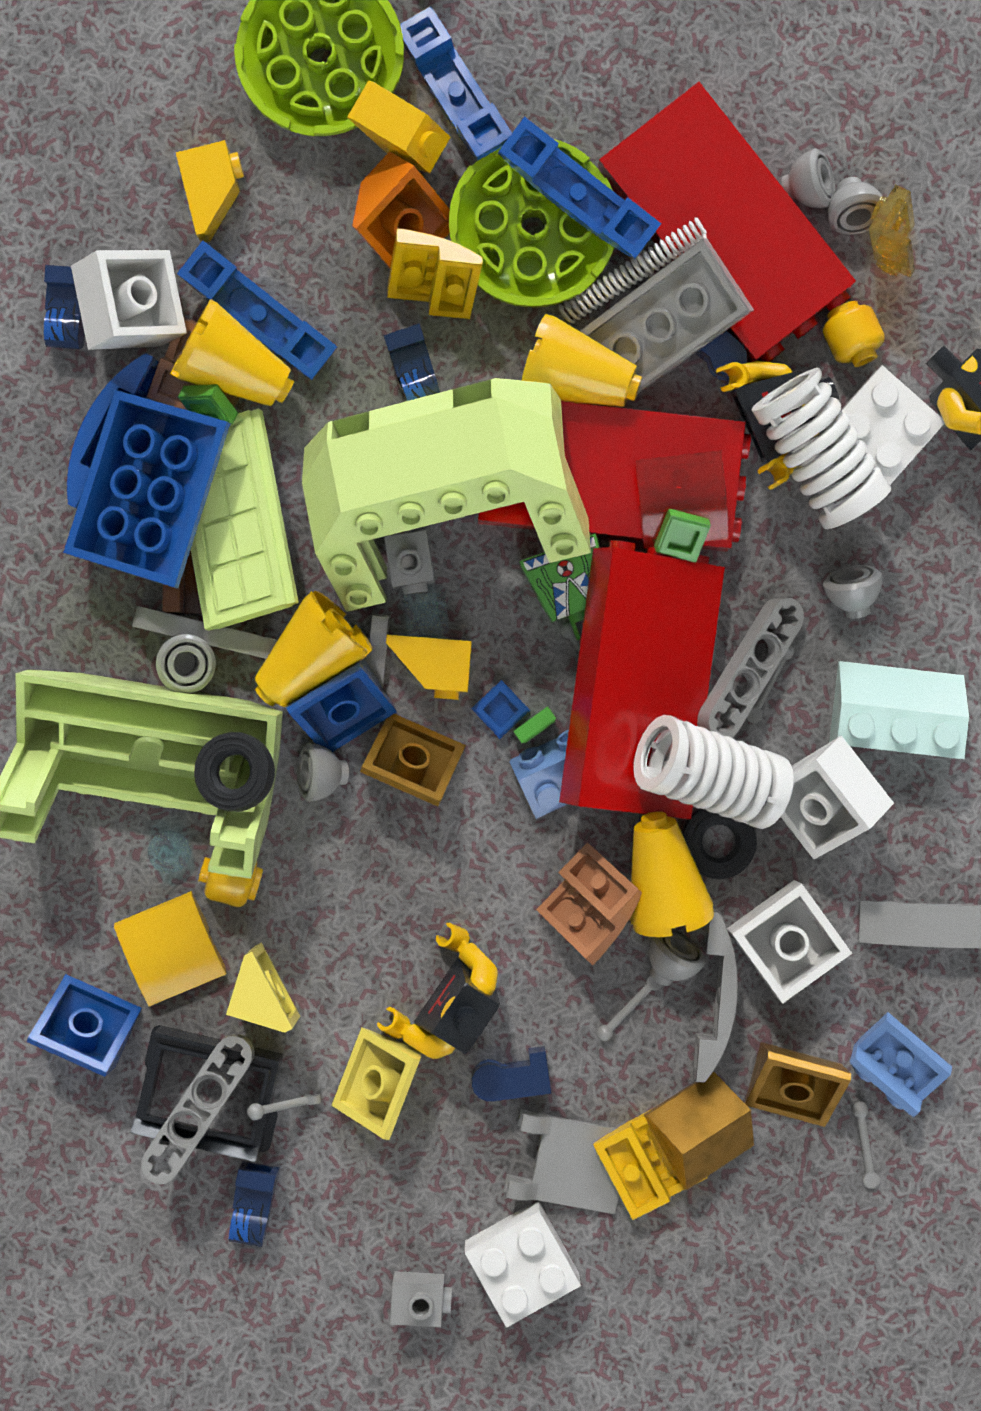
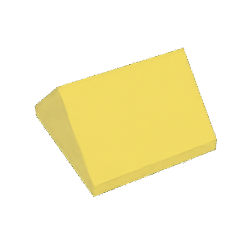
M261 942L244 955L226 1015L285 1033L293 1029L300 1018V1014Z
M361 1027L331 1106L382 1139L390 1140L422 1053L407 1044Z

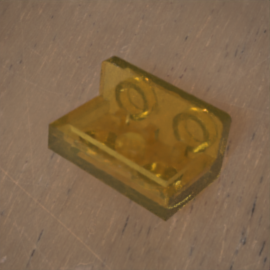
M895 184L889 196H882L873 210L871 219L874 221L869 227L873 256L877 261L876 265L882 271L892 276H898L901 273L911 278L915 271L912 241L907 238L915 226L911 191Z

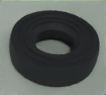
M228 732L212 738L203 746L195 762L194 777L199 792L207 802L225 811L239 812L253 808L265 799L274 782L275 766L269 750L260 740L245 733ZM232 755L243 756L250 766V776L247 782L237 789L227 788L221 782L219 776L222 762Z
M699 808L692 813L691 819H687L683 826V837L702 876L711 879L734 877L744 871L754 858L757 836L755 828L749 824L737 822L733 818L722 817L717 813H711L706 809ZM714 825H724L734 835V848L725 857H712L703 848V835L707 829Z

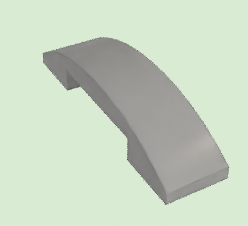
M860 900L858 942L915 947L981 948V905Z
M715 909L713 919L705 925L703 951L706 954L719 955L713 1035L696 1033L692 1074L696 1082H706L720 1061L732 1031L737 1006L738 978L735 953L726 925L719 912Z

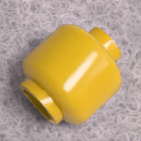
M850 301L834 308L827 314L828 321L823 326V335L837 362H852L854 367H861L878 357L876 350L884 343L885 336L871 306L859 305L858 301Z
M204 858L198 881L205 883L204 893L206 898L234 907L243 906L247 900L254 901L263 873V869L257 867V861L252 878L249 879L208 872L211 858Z

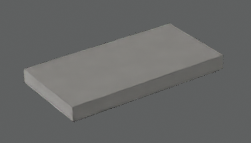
M703 238L580 332L637 365L636 375L642 376L639 394L753 312L754 309L709 240Z

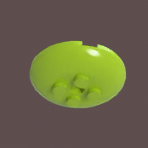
M250 0L241 15L236 44H234L235 64L241 84L254 106L270 121L284 129L308 136H331L348 132L357 128L347 116L368 80L375 82L391 93H394L404 62V43L399 20L388 0ZM319 48H325L331 52L327 62L313 61L310 59V56Z
M554 139L559 143L557 148L612 190L607 178H604L585 153L572 145ZM501 148L476 161L472 166L470 165L459 180L451 200L449 231L451 242L457 243L482 257V268L478 281V287L504 303L520 307L538 308L570 300L596 281L611 258L614 250L613 246L579 224L535 189L498 154ZM530 217L539 218L545 225V228L535 235H530L522 227V223Z

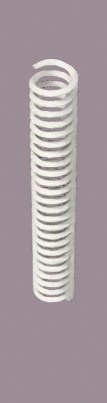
M696 217L694 218L702 236L697 231L694 223L689 221L688 225L696 239L692 236L687 225H683L682 228L688 236L690 243L687 241L682 230L677 228V233L684 246L680 243L679 238L674 232H671V237L678 246L679 251L669 236H666L665 240L672 249L673 254L669 251L664 240L660 239L659 243L665 251L667 258L657 243H654V248L662 262L658 259L653 248L648 247V252L656 265L652 262L647 251L643 250L642 255L649 264L650 269L647 267L643 257L638 254L637 260L645 273L641 270L637 260L631 258V263L639 276L635 273L630 262L626 261V268L620 265V271L614 268V274L612 272L608 273L610 280L607 276L603 275L604 283L602 280L597 279L598 286L592 283V289L588 287L586 292L580 293L581 296L577 295L575 299L572 298L569 302H564V306L573 317V320L565 313L564 306L558 304V309L562 316L569 323L574 324L576 320H581V316L585 317L587 313H592V309L597 310L598 305L603 306V302L608 303L609 298L614 299L615 295L619 296L620 291L625 292L626 288L630 289L632 284L636 285L637 280L642 281L643 277L647 278L649 273L654 274V270H659L660 266L665 267L666 263H671V260H675L677 255L680 256L683 254V251H687L701 239L706 238L707 231L700 220ZM628 271L632 275L633 280L630 278ZM611 282H612L613 285L616 287V290H617V291L614 290V288H613ZM606 286L610 290L611 295L608 293ZM572 307L577 312L578 316L575 315V313L571 310Z

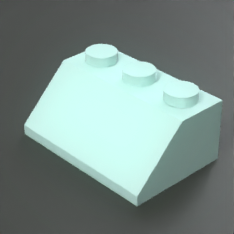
M838 661L829 742L842 735L850 747L954 759L965 758L969 712L964 675Z

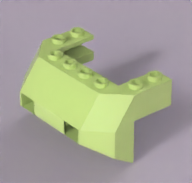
M494 378L330 421L304 448L302 486L315 554L346 612L386 603V595L379 580L387 579V566L373 539L521 502L525 503L549 563L591 553L588 515L565 458L561 399L550 383Z
M42 670L16 673L17 743L0 776V838L35 843L58 790L114 798L121 801L139 802L164 808L216 815L210 832V845L215 847L208 865V872L251 879L268 825L280 752L283 711L244 699L201 692L180 693L174 692L165 686L85 673ZM241 732L251 735L267 747L273 758L275 777L272 788L265 799L253 808L239 812L216 808L204 799L197 788L194 777L197 756L208 741L220 734ZM232 755L226 758L219 770L221 782L229 789H237L243 786L250 776V766L247 760L241 755Z

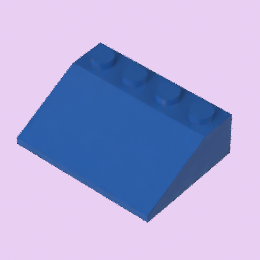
M115 390L63 553L178 589L231 423Z

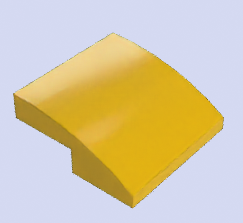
M397 229L388 279L387 298L429 302V315L470 319L482 268V257L444 238L412 230Z
M192 891L114 923V929L124 955L148 1006L226 975V967L209 934V926Z
M645 1113L626 1122L593 1143L632 1220L670 1202L671 1196L685 1190L644 1117Z

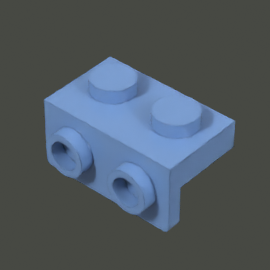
M569 730L564 731L556 739L543 745L522 751L519 756L510 760L512 769L536 819L568 805L560 803L559 800Z
M889 1012L854 1044L850 1064L861 1079L866 1082H872L885 1093L888 1101L894 1107L900 1110L904 1109L912 1117H915L921 1111L922 1100L951 1075L952 1066Z

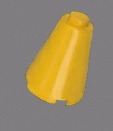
M211 299L204 308L186 341L182 354H179L170 372L171 376L196 385L217 384L223 393L270 407L275 400L283 403L294 383L293 380L288 378L291 369L222 306Z
M549 314L544 315L535 334L539 338L534 349L529 351L521 381L550 383L561 401L624 407L627 399L635 401L642 381V376L636 375L637 365L557 317Z
M311 591L304 597L255 676V681L258 684L255 688L256 693L265 703L272 707L276 704L286 707L363 660L373 649L362 630L357 625L352 628L344 619L347 614L324 594L318 591Z
M651 812L643 815L641 821L634 826L631 883L642 892L640 900L630 917L633 930L643 936L668 937L673 936L672 928L685 925L688 933L705 926L714 917L713 902L676 819L668 817L664 812Z

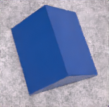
M365 659L286 707L289 715L315 744L322 745L332 752L397 712Z
M65 974L28 1036L27 1042L106 1077L117 1066L142 1008Z

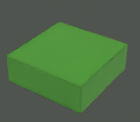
M217 384L183 386L178 396L188 411L227 421L231 424L234 423L238 415L236 409Z
M668 509L654 544L655 551L696 562L711 527L709 519Z
M547 706L513 732L520 742L525 744L556 722V717Z

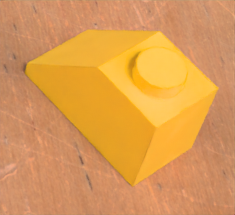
M369 80L347 116L352 123L386 153L390 151L413 164L418 170L429 174L451 138L426 113Z
M225 140L176 152L195 232L200 242L208 243L211 241L240 192L237 179L244 177L238 152L230 153Z
M387 635L386 644L425 689L434 690V698L459 700V692H468L472 641Z

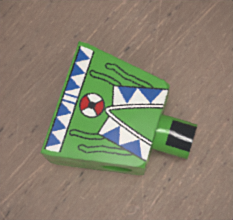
M596 534L590 535L591 553L549 563L545 552L519 562L521 571L551 623L569 618L576 640H580L582 635L593 548H599Z

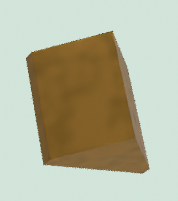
M393 714L385 719L360 772L438 807L466 745L397 714Z
M761 1042L745 1104L749 1107L825 1127L851 1081V1073L840 1063Z
M712 1072L706 1082L692 1083L644 1114L682 1187L686 1190L754 1146L751 1109L715 1072Z

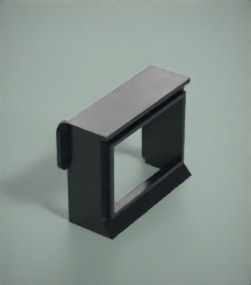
M162 1025L155 1026L152 1029L145 1058L147 1070L136 1117L130 1133L155 1138L167 1118L150 1115L164 1050L207 1060L222 1039ZM236 1044L232 1048L225 1045L223 1050L227 1052L228 1057L223 1064L232 1065L236 1061L244 1063L245 1058L241 1055L243 1047L240 1044ZM254 1047V1059L248 1069L265 1073L258 1104L264 1106L272 1104L283 1054ZM277 1111L267 1113L261 1119L254 1120L250 1138L208 1128L196 1149L255 1162L260 1152L269 1150L278 1113ZM176 1120L174 1123L176 1133L182 1138L194 1137L198 1131L197 1125ZM164 1135L162 1141L170 1142L166 1135Z

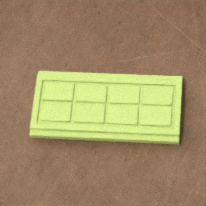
M259 408L239 413L234 423L230 424L191 547L204 628L208 631L231 626L292 607L299 603L263 411Z

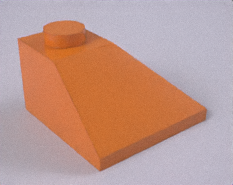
M389 151L360 184L352 227L390 269L397 229L417 231L445 239L450 233V209L413 164Z

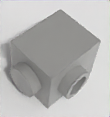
M426 530L384 537L393 589H402L403 596L428 592L427 584L435 583Z
M394 1271L390 1325L441 1328L442 1313L451 1314L452 1287H444L445 1274Z

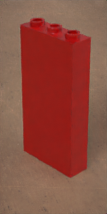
M700 82L693 85L599 159L597 168L604 178H607L612 190L624 200L627 197L661 223L651 237V240L660 246L666 258L667 255L659 243L660 239L664 240L669 251L673 254L665 237L669 236L679 251L678 246L671 237V232L677 235L680 243L684 246L677 233V228L682 230L687 241L690 243L682 227L687 225L692 236L696 239L688 223L692 221L702 236L694 218L696 217L700 220L707 231L706 238L754 309L753 312L726 330L745 347L748 363L759 361L760 359L761 361L771 362L785 350L781 344L792 334L797 339H800L818 324L814 318L825 308L832 311L851 298L847 291L856 282L854 277Z
M561 401L565 458L588 515L590 535L596 534L597 537L655 544L668 509H673L709 519L711 527L702 549L727 552L731 549L732 542H739L742 519L735 517L736 502L744 500L746 489V476L740 475L741 459H748L751 445V434L744 433L745 422ZM524 502L478 514V524L535 530Z
M611 540L609 547L593 548L559 802L580 807L639 814L664 812L668 817L691 819L692 804H684L679 800L669 799L665 795H658L643 790L637 785L634 777V759L643 733L656 718L662 715H671L698 726L697 718L699 711L708 697L725 567L710 565V557L699 555L697 561L692 562L657 553L655 547H648L647 553L635 551V543ZM652 747L650 748V751H649V755H648V759H647V766H648V763H649V758H650V754H651V751H652Z

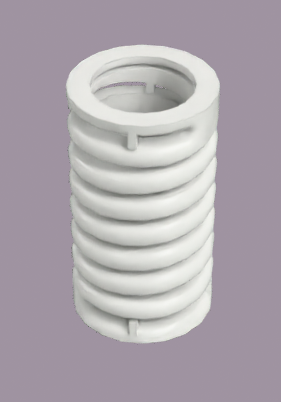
M814 368L794 377L770 392L752 407V412L759 424H772L766 431L767 437L771 440L779 439L775 444V450L779 454L788 453L784 457L783 463L788 468L796 467L792 472L793 479L797 482L804 481L800 486V491L807 496L813 495L809 500V505L812 509L824 507V511L821 512L818 520L824 529H832L859 517L873 508L889 494L891 486L885 480L881 469L875 466L873 456L866 453V444L858 439L857 429L849 425V416L841 411L840 401L830 397L832 391L830 384L825 382L819 383L822 378L821 369ZM802 406L801 408H799V409H797V410L791 412L790 414L786 415L785 417L781 418V415L786 414V413H788V412H790V411H792V410H794V409H796V408ZM814 416H817V417H815L813 420H811V421H809V422L803 424V423L806 422L809 418H812V417H814ZM851 470H853L849 475L843 477V476L846 475L848 472H850ZM863 483L854 493L839 500L840 498L848 494L850 491H852L854 488H856L859 484Z
M662 715L649 724L639 741L634 759V777L641 789L658 795H665L669 799L679 800L684 804H692L696 808L706 809L708 812L717 813L726 818H733L737 822H743L760 829L770 827L781 817L790 801L793 790V770L789 760L785 757L762 750L756 746L748 745L743 741H736L729 736H722L718 732L695 726L690 722L682 721L671 715ZM652 747V751H651L650 758H649V763H648V766H647V759H648L649 751H650V748Z

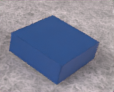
M502 680L471 708L499 739L530 711Z

